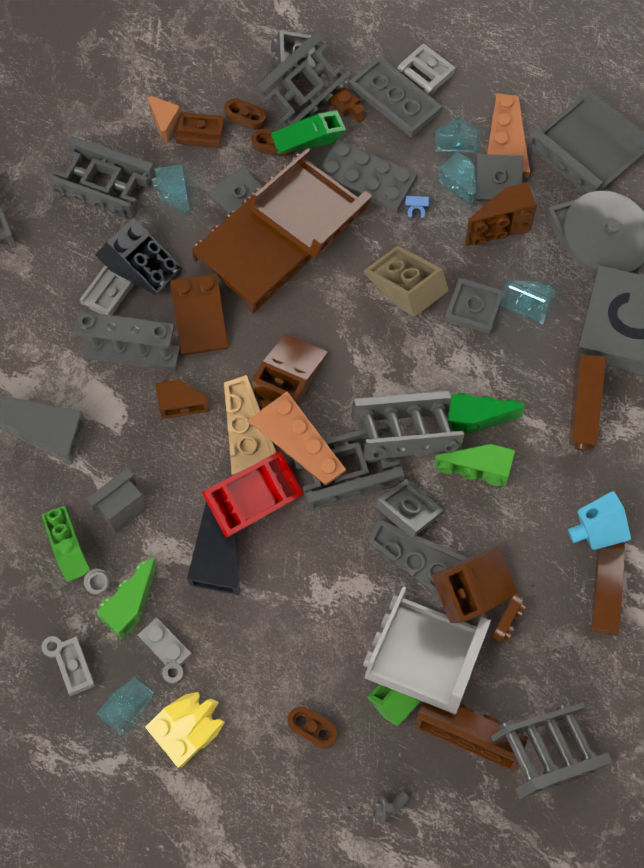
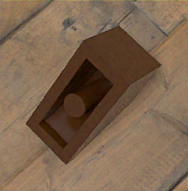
M166 379L161 383H156L158 405L162 419L210 412L207 397L180 379Z

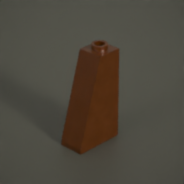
M581 354L575 362L569 445H575L576 450L590 451V447L594 448L597 445L606 357Z

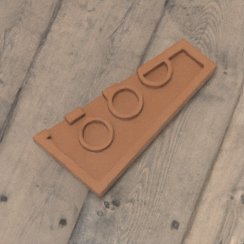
M497 93L487 154L523 156L522 177H529L530 169L519 96Z
M288 392L247 420L251 426L259 430L266 438L275 443L325 486L346 472L344 466Z

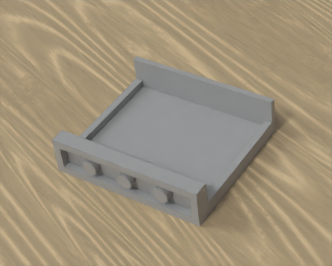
M402 587L399 596L394 595L389 606V610H392L391 614L385 613L380 628H383V632H377L372 644V647L375 648L374 652L368 651L363 664L364 667H367L365 679L456 715L491 620L481 617L477 627L466 622L450 623L447 615L404 599L406 588Z

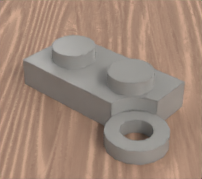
M156 617L138 634V637L165 665L162 672L165 681L170 684H176L181 681L184 675L181 666L192 657V653ZM171 669L178 671L177 676L174 678L168 676V672Z
M54 636L48 637L43 641L42 651L47 657H56L70 696L95 686L77 636L61 642L59 638ZM56 643L57 648L54 651H49L48 645Z

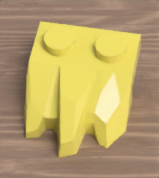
M198 692L185 694L166 706L145 727L178 768L183 767L200 749L205 748L218 735L225 723L221 719H212V713L219 702L208 699L200 705L198 703L200 698Z

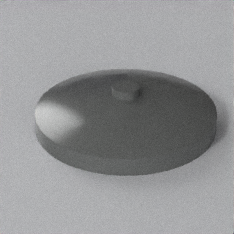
M593 191L582 195L572 203L563 218L562 239L566 250L579 266L595 275L599 265L630 273L635 272L644 263L643 210L631 199L616 192Z

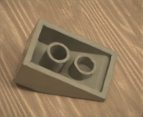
M396 246L364 270V274L399 309L413 317L449 291L442 268L400 246Z

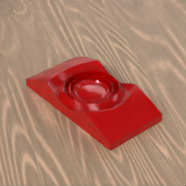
M281 451L202 492L225 537L236 533L304 495Z

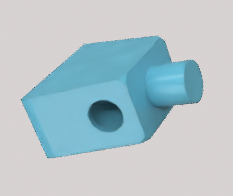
M614 491L579 509L577 513L580 524L567 529L573 543L586 539L591 549L594 550L631 540L624 507Z

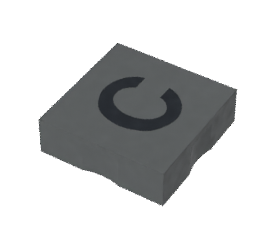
M599 265L594 278L587 306L588 311L581 331L575 360H578L581 354L606 357L605 367L620 368L636 375L644 376V276Z

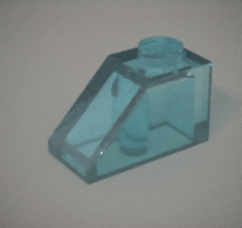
M456 152L439 168L438 182L472 207L476 195L475 167L468 157Z
M182 164L155 168L156 178H152L154 192L159 191L160 199L185 215H190Z
M132 678L113 692L96 714L101 721L122 736L155 693L136 678Z

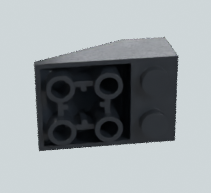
M135 218L129 221L95 254L111 272L154 295L183 269Z

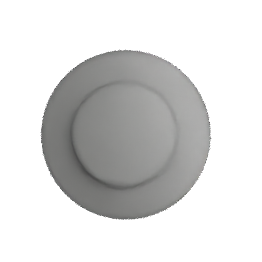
M92 569L84 577V586L92 594H101L109 587V576L102 569Z

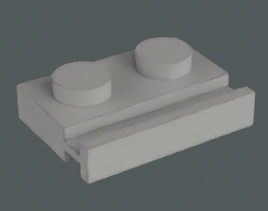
M104 266L80 298V302L99 314L113 315L134 283L111 272Z

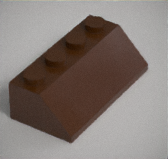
M423 703L417 715L416 729L510 771H515L519 763L507 737L494 742L491 738L492 735L500 731V724H498L499 721L489 715L479 716L473 713L474 710L464 704L459 705L455 715L428 703ZM522 732L518 736L525 749L528 737L523 735L524 732Z

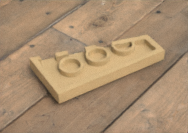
M247 375L224 382L232 476L276 453L273 442L247 422L249 418L260 411Z

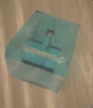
M458 117L436 129L435 151L480 152V130Z

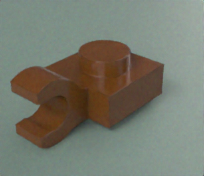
M346 87L329 99V105L338 111L341 116L345 117L349 114L357 123L365 119V116L362 114L365 109L360 105V99Z

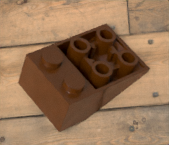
M528 182L504 188L469 218L465 240L466 246L481 245L485 241L493 239L501 240L506 236L524 234L532 229L537 204Z
M285 334L263 360L252 380L253 393L265 399L269 398L273 402L288 392L300 407L328 351Z
M499 546L431 574L450 623H463L489 611L512 598L515 594H518Z

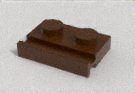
M180 112L177 136L175 137L176 144L220 148L225 123L224 116Z

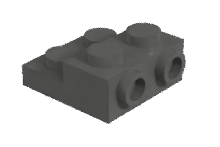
M279 30L276 39L273 38L271 43V51L275 52V56L272 59V69L277 67L312 35ZM313 47L296 63L299 65L306 60L312 68L317 64L310 56L316 49ZM299 71L292 79H297L299 74H305Z

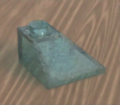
M507 279L500 306L544 324L554 304L558 290L553 289L548 284H541L536 281Z

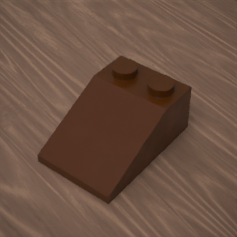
M217 273L170 280L181 355L229 349Z

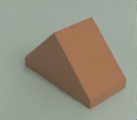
M153 96L147 97L150 112L164 145L168 144L178 127L181 112L180 106Z

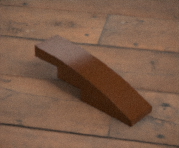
M623 542L597 550L593 584L591 632L614 636L619 634L625 543Z

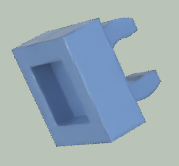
M406 196L405 206H411L408 209V217H412L413 209L417 208L421 211L420 217L424 218L425 209L423 207H428L429 197Z

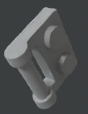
M424 43L401 62L397 68L401 74L407 76L424 89V92L430 97L435 94L436 90L455 74L456 67ZM415 66L417 69H419L421 72H423L425 75L431 78L432 81L429 83L427 80H425L423 77H421L419 74L413 71L411 67Z

